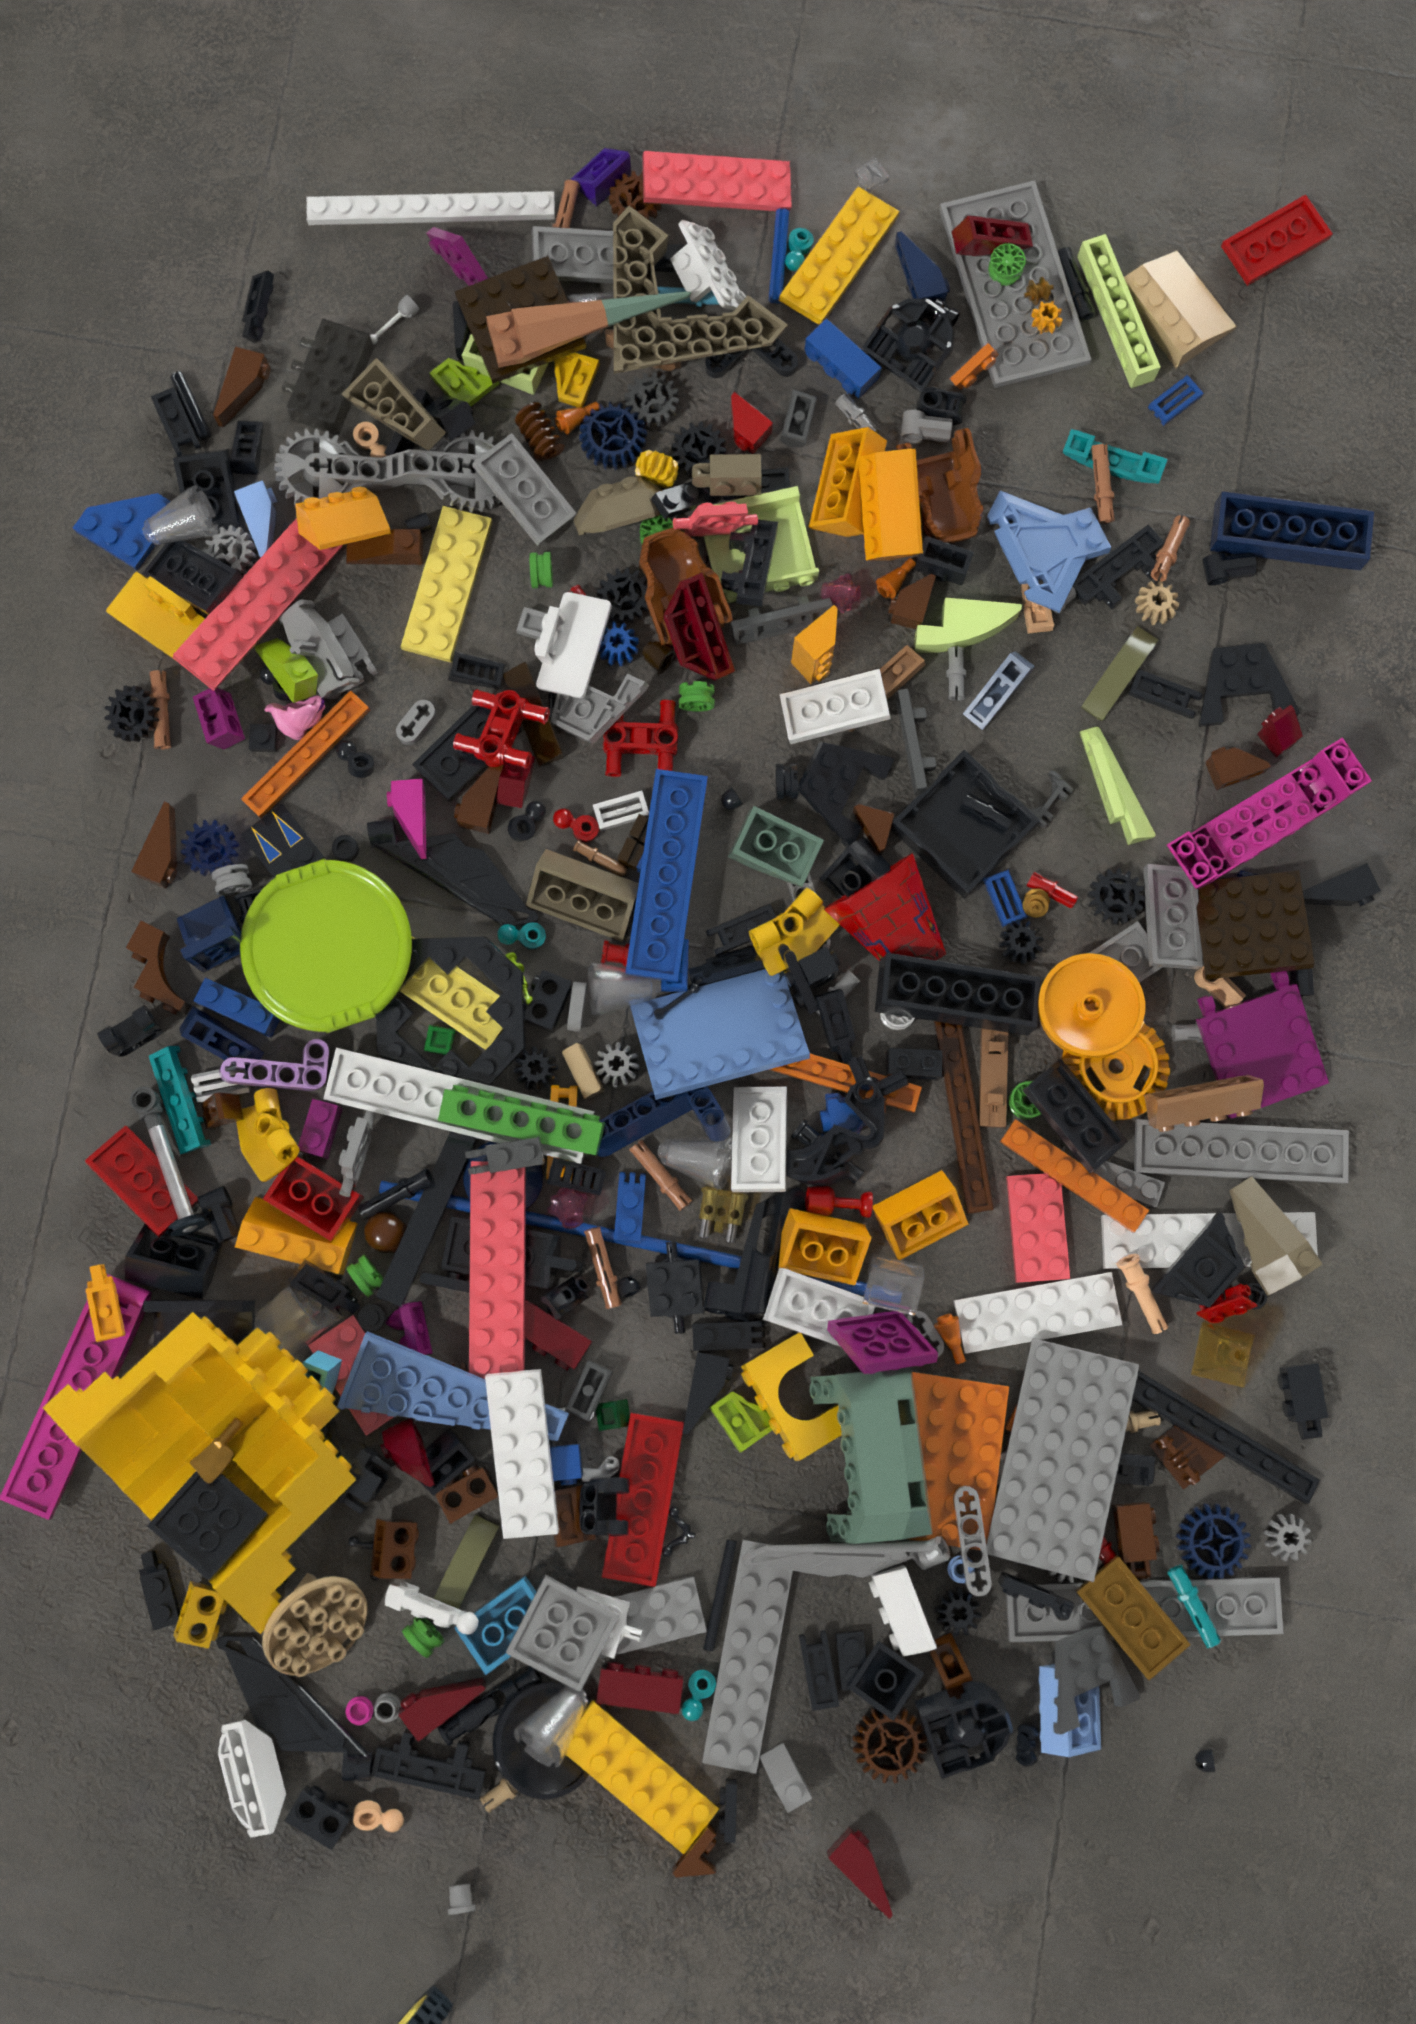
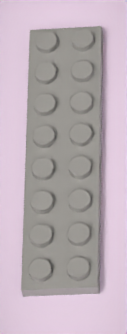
M1135 1120V1173L1248 1179L1252 1176L1254 1179L1348 1183L1349 1130L1201 1123L1196 1126L1185 1127L1183 1123L1174 1125L1175 1129L1159 1132L1158 1128L1155 1129L1149 1126V1120Z
M742 1539L702 1763L756 1774L793 1571L759 1564L752 1566L742 1565L743 1555L763 1546L771 1545Z

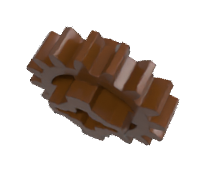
M632 171L631 177L623 173L622 181L614 180L615 187H610L609 196L612 214H617L619 217L630 206L648 220L650 216L655 219L657 218V210L662 209V204L644 202L643 172L640 176H636L635 171Z

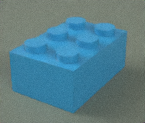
M526 1575L473 1612L478 1619V1627L472 1634H462L458 1631L457 1626L455 1627V1630L485 1675L511 1657L506 1654V1650L537 1592Z

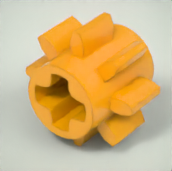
M1041 301L1038 307L1039 310L1033 309L1031 317L1035 318L1032 327H1037L1040 334L1043 332L1053 334L1055 326H1061L1063 319L1059 316L1061 315L1062 308H1057L1054 305V301L1045 304Z

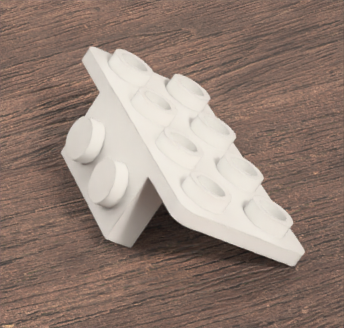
M682 220L678 225L688 244L670 260L686 291L691 292V301L697 303L712 290L721 307L735 310L746 296L739 290L735 282L736 276L728 269L724 253L717 248L713 232L708 227Z
M566 592L562 597L559 608L549 607L548 613L544 615L542 620L543 630L541 636L536 640L534 648L535 655L542 662L536 682L540 690L579 699L585 696L612 608L608 600Z

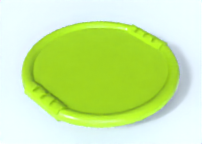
M326 859L276 875L260 891L251 904L243 923L240 938L242 941L240 943V956L244 975L259 1002L270 1013L287 1024L308 1031L326 1033L376 1017L391 1002L402 986L408 972L412 953V937L408 917L393 890L382 879L365 868L344 861Z

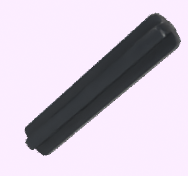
M177 371L172 373L170 379L200 440L210 438V429L183 372Z

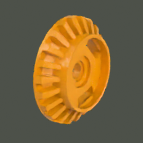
M1144 1021L1134 1039L1115 1054L1102 1058H1084L1063 1050L1061 1058L1112 1121L1127 1120L1145 1113L1147 1109L1144 1095L1164 1091L1168 1084V1076L1170 1075L1169 1055L1164 1048L1165 1044L1157 1036L1156 1031L1152 1027L1147 1026ZM1113 1059L1119 1060L1123 1065L1122 1072L1119 1074H1114L1109 1069V1062ZM1143 1066L1150 1068L1149 1077L1143 1089L1138 1091L1133 1086ZM1086 1069H1092L1105 1090L1099 1092L1095 1089L1086 1075Z

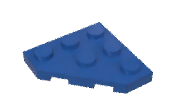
M156 493L87 507L73 526V529L81 536L138 571L181 510L179 506Z

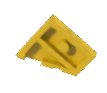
M574 352L554 360L559 402L575 407H583L600 363L598 359Z

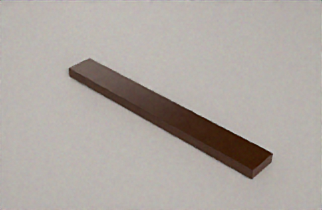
M934 1021L938 1049L943 1050L942 1073L966 1214L993 1211L994 1207L962 1025Z

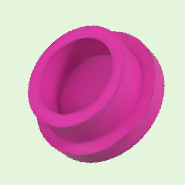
M364 1696L354 1697L346 1706V1717L354 1725L366 1724L374 1713L372 1702Z

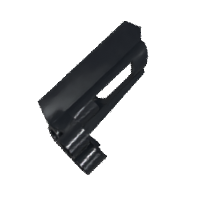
M800 1187L774 1195L756 1204L735 1283L732 1285L721 1282H708L703 1310L714 1314H724L725 1317L731 1320L742 1322L749 1321L750 1314L766 1312L779 1271L781 1234L789 1208L805 1211L806 1194ZM773 1214L766 1254H763L757 1250L761 1222L763 1218Z

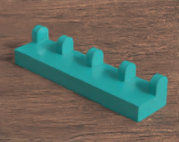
M167 1046L149 1055V1059L180 1154H188L212 1144L210 1139L205 1140L200 1125L204 1123L203 1117L197 1116L193 1099L196 1098L195 1092L190 1093L184 1076L188 1074L187 1068L181 1067L177 1055L181 1051L180 1047Z

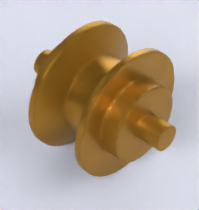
M1040 277L1037 284L1033 280H1029L1024 297H1028L1029 301H1032L1035 306L1038 305V301L1041 298L1044 302H1048L1051 290L1054 289L1053 284L1049 285L1044 277Z
M1031 889L1024 896L1023 910L1030 917H1042L1048 911L1050 898L1042 889Z

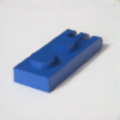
M619 1172L614 1242L641 1244L646 1173H641L640 1183H635V1172H630L629 1182H624L626 1178L625 1172Z

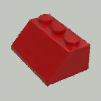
M297 1156L278 1174L263 1200L329 1241H332L351 1220L364 1196L353 1189L350 1197L340 1195L339 1192L343 1183Z

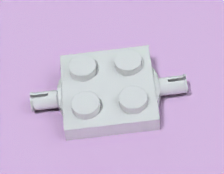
M577 1587V1592L619 1613V1617L600 1652L601 1655L614 1658L618 1644L623 1639V1636L638 1642L640 1641L642 1630L627 1626V1613L631 1602Z

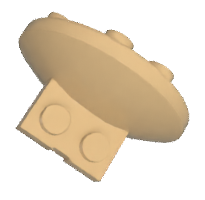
M307 1573L294 1589V1592L287 1596L275 1609L265 1626L262 1647L264 1655L272 1667L281 1673L302 1677L308 1673L325 1668L333 1662L341 1661L346 1656L349 1648L364 1632L363 1627L366 1622L368 1607L363 1592L349 1579L342 1577L317 1579L314 1575ZM349 1638L351 1642L344 1648L342 1644Z

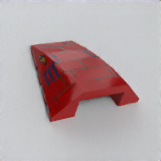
M913 853L890 866L891 870L854 894L849 897L844 895L824 908L835 921L879 961H881L886 953L936 961L946 955Z

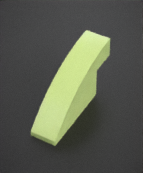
M945 598L942 606L941 627L917 625L914 651L916 653L946 652L950 647H955L956 650L958 647L965 648L984 641L1014 622L1021 612L1022 604Z

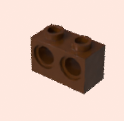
M477 1465L463 1472L465 1478L456 1483L452 1479L440 1492L435 1494L450 1524L499 1497L498 1488L486 1466L481 1469ZM475 1478L484 1480L486 1484L484 1492L477 1493L472 1489V1481ZM455 1491L461 1495L462 1501L459 1506H452L448 1502L450 1492Z
M376 1519L370 1575L378 1578L411 1579L412 1572L416 1566L414 1548L419 1538L416 1522L401 1519ZM400 1528L401 1537L395 1541V1532ZM398 1557V1564L392 1569V1560Z

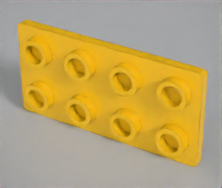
M138 572L133 574L106 609L109 615L171 658L205 620V618L197 614L190 603L151 576L147 579Z

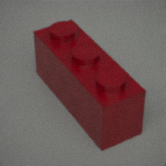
M525 1299V1338L534 1343L532 1349L543 1356L549 1353L556 1357L554 1363L567 1371L570 1367L576 1369L593 1341L562 1321H556L552 1315Z
M608 1662L607 1666L602 1665L596 1703L679 1714L683 1676L678 1675L679 1671L673 1669H662V1673L651 1672V1667L635 1665V1669L624 1668L623 1663Z

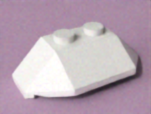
M246 1720L222 1725L218 1756L232 1810L239 1821L247 1828V1833L250 1837L271 1834L275 1830L286 1796L272 1738Z

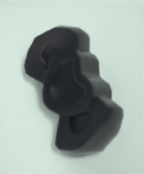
M1025 1723L1017 1727L1018 1735L1016 1739L1018 1744L1016 1746V1760L1022 1766L1029 1767L1037 1763L1034 1750L1036 1749L1035 1738L1039 1731L1033 1724Z

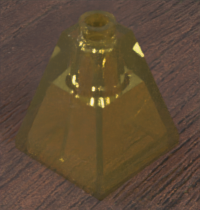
M1202 1322L1191 1375L1244 1388L1255 1335Z

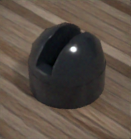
M732 787L726 790L721 797L722 805L726 809L733 810L743 805Z
M632 1276L621 1278L618 1284L621 1298L633 1296L641 1291L639 1282Z
M1213 1749L1200 1750L1195 1756L1196 1767L1202 1772H1216Z

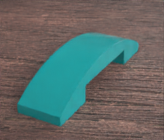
M1071 429L1063 449V454L1093 469L1091 447L1103 443L1094 441L1095 436ZM1108 445V461L1111 476L1136 482L1159 484L1168 459L1147 452H1143L1141 456Z

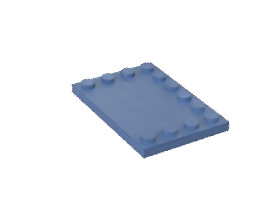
M766 969L700 986L698 993L689 995L668 1010L664 1018L660 1020L655 1018L654 1010L664 1008L685 992H678L630 1005L655 1099L810 1059L805 1037L783 974L784 971L770 976Z

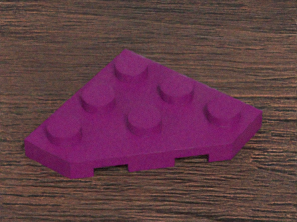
M435 227L426 232L431 240L429 245L437 255L440 254L459 279H463L469 286L488 279L462 236Z

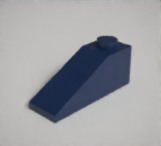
M902 231L897 232L894 245L912 298L929 299L934 303L939 298L946 301L950 287L947 278H943L940 268Z
M194 1006L179 1027L182 1037L223 1060L233 1057L260 1060L264 1054V1051ZM245 1065L246 1073L249 1065Z

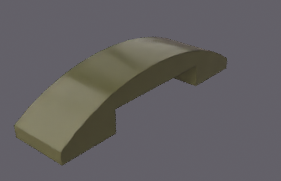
M1137 626L1081 708L1102 722L1152 651L1158 639Z
M475 1514L433 1599L460 1609L500 1526Z

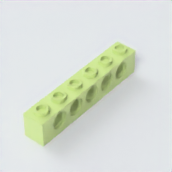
M1104 234L1083 241L1077 257L1131 388L1152 382L1159 372L1160 364L1107 235Z

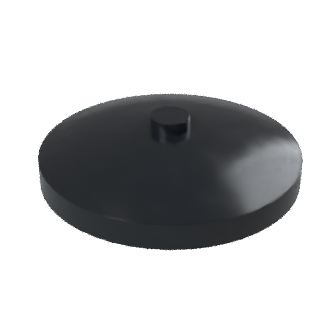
M539 1682L521 1689L504 1705L494 1727L492 1746L496 1766L501 1776L513 1789L535 1799H555L571 1793L588 1778L589 1774L557 1747L558 1742L590 1704V1701L581 1692L558 1682Z

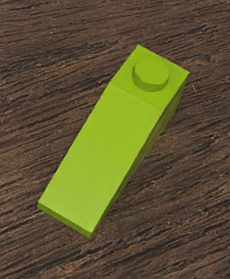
M279 638L256 645V652L293 703L316 695L318 674L305 656L292 654L290 652L291 647Z

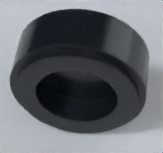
M341 835L334 840L332 852L338 860L350 862L357 857L359 845L353 837Z

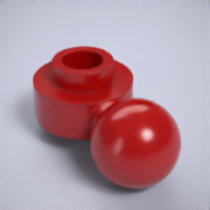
M565 808L558 809L553 815V822L556 827L560 829L572 828L574 837L577 840H581V842H591L598 834L599 825L592 816L583 815L575 819L573 814ZM583 824H588L591 827V830L585 832L582 830L581 826Z

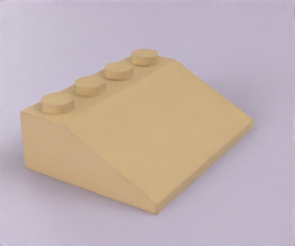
M1178 251L1145 263L1124 277L1144 328L1176 369L1237 327Z

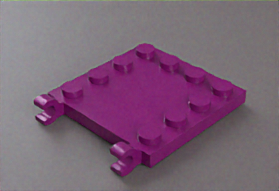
M1287 971L1270 973L1276 990L1216 1012L1212 996L1208 997L1206 995L1197 999L1203 1016L1197 1018L1196 1022L1216 1081L1242 1075H1251L1263 1079L1264 1087L1261 1108L1329 1083L1297 984L1289 985ZM1236 1113L1228 1115V1118L1231 1119L1238 1117Z

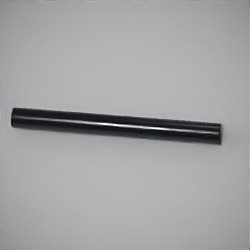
M726 1539L703 1649L707 1651H714L737 1545V1541Z

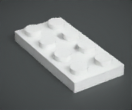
M880 669L780 694L790 744L891 719Z
M734 1087L732 1192H786L787 1087Z
M779 1268L763 1320L840 1346L827 1331L828 1321L873 1314L876 1301L785 1268Z

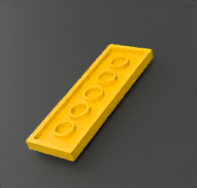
M857 187L782 291L779 301L820 325L829 316L894 224L900 211L862 188Z
M593 1700L557 1744V1747L682 1854H685L719 1810L718 1806Z

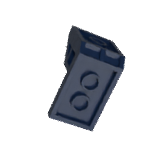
M224 895L177 918L186 945L180 951L184 959L202 973L240 955L242 929Z

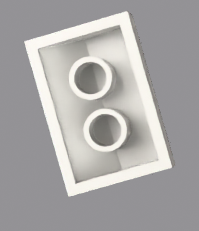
M901 1563L872 1574L873 1581L868 1583L874 1598L879 1597L883 1607L879 1608V1612L884 1625L889 1623L893 1634L888 1636L894 1651L900 1650L902 1656L936 1649L937 1647L906 1567Z

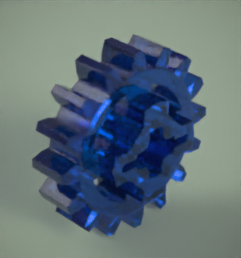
M203 820L202 827H199L196 823L193 824L195 829L193 833L186 830L185 833L189 838L188 840H181V843L186 848L180 851L183 856H188L184 862L187 865H192L191 870L196 873L200 870V874L206 877L208 871L212 874L213 871L225 867L227 864L234 865L231 858L238 857L239 854L233 848L239 847V843L233 840L236 835L233 831L228 832L229 827L226 824L220 827V823L217 820H214L212 825L207 820ZM220 835L224 837L226 846L220 844ZM213 844L215 847L214 849H209L208 852L204 849L206 847L211 848ZM194 851L200 853V862L196 860Z

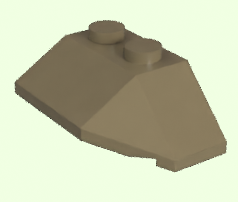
M631 476L614 484L600 485L597 489L591 490L573 518L578 535L604 532L660 515L661 513L651 498L656 492L666 489L641 476Z

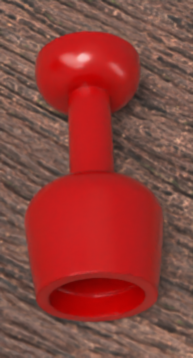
M809 1186L806 1192L805 1211L830 1216L834 1211V1207L859 1209L862 1217L870 1218L873 1208V1194L869 1191L861 1194L860 1199L835 1197L834 1189L831 1186Z

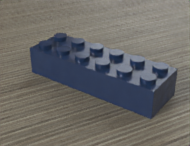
M1221 492L1214 504L1210 551L1237 555L1253 553L1255 557L1361 571L1370 560L1374 511Z

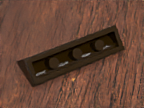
M526 661L503 674L509 690L517 692L519 697L526 698L530 704L544 707ZM525 718L522 724L539 767L563 759L561 748L549 719L546 724H542L541 722Z

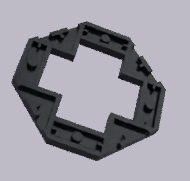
M487 937L412 939L411 960L404 982L391 1002L376 1015L377 1052L389 1061L491 1085L526 1048L524 1036L523 972ZM467 957L503 991L486 1012L504 1031L471 1066L452 1049L433 1067L398 1033L415 1012L397 994L430 958L447 975H451Z

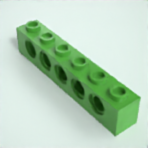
M453 1085L452 1089H444L438 1121L519 1139L540 1136L542 1144L597 1155L599 1152L605 1122L599 1121L600 1116L584 1113L583 1118L573 1116V1110L559 1107L557 1112L546 1110L547 1105L537 1102H531V1106L520 1104L521 1099L505 1096L504 1100L494 1098L495 1093L481 1090L476 1095L468 1093V1087ZM467 1100H472L476 1104V1112L473 1115H468L464 1111V1104ZM493 1106H498L502 1109L503 1115L499 1121H495L490 1117V1109ZM520 1111L525 1112L529 1117V1122L525 1127L519 1126L516 1122V1115ZM546 1117L552 1118L555 1122V1128L552 1132H546L542 1128V1121ZM571 1123H577L581 1127L582 1132L578 1138H573L568 1133V1127Z

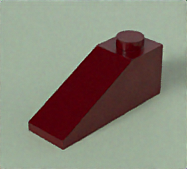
M968 215L951 231L955 251L958 255L975 257L990 255L995 248L1006 243L1014 244L1020 247L1021 250L1029 249L1033 246L1029 225L1024 222Z
M412 1418L383 1431L384 1443L380 1446L386 1459L391 1458L397 1468L426 1486H433L434 1481L423 1438Z
M483 1677L423 1689L416 1695L410 1693L400 1702L401 1706L399 1707L398 1716L419 1742L486 1690V1681Z
M848 1827L826 1851L827 1856L890 1919L893 1913L870 1847L868 1846L870 1840L859 1829L854 1832Z

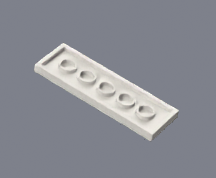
M1112 1272L953 1301L956 1316L959 1317L964 1354L1031 1342L1032 1338L1043 1340L1122 1325Z
M541 1369L486 1374L485 1381L503 1539L558 1534L559 1525Z

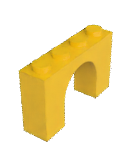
M800 1332L741 1366L743 1369L741 1373L743 1380L748 1387L752 1386L757 1394L755 1400L762 1411L766 1409L771 1418L768 1420L771 1429L776 1435L780 1434L784 1441L782 1447L786 1455L790 1459L794 1458L795 1461L804 1459L842 1435L841 1425L837 1419L838 1404L811 1420L793 1418L786 1413L780 1404L778 1388L783 1376L790 1369L814 1356Z

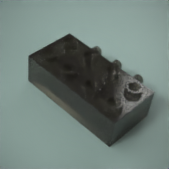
M322 318L314 340L306 337L301 338L300 346L309 349L305 362L293 359L291 363L292 369L300 371L296 385L285 381L282 385V391L292 394L286 407L292 421L315 429L317 428L324 432L327 430L330 434L339 436L352 404L341 394L366 369L374 346L369 333Z

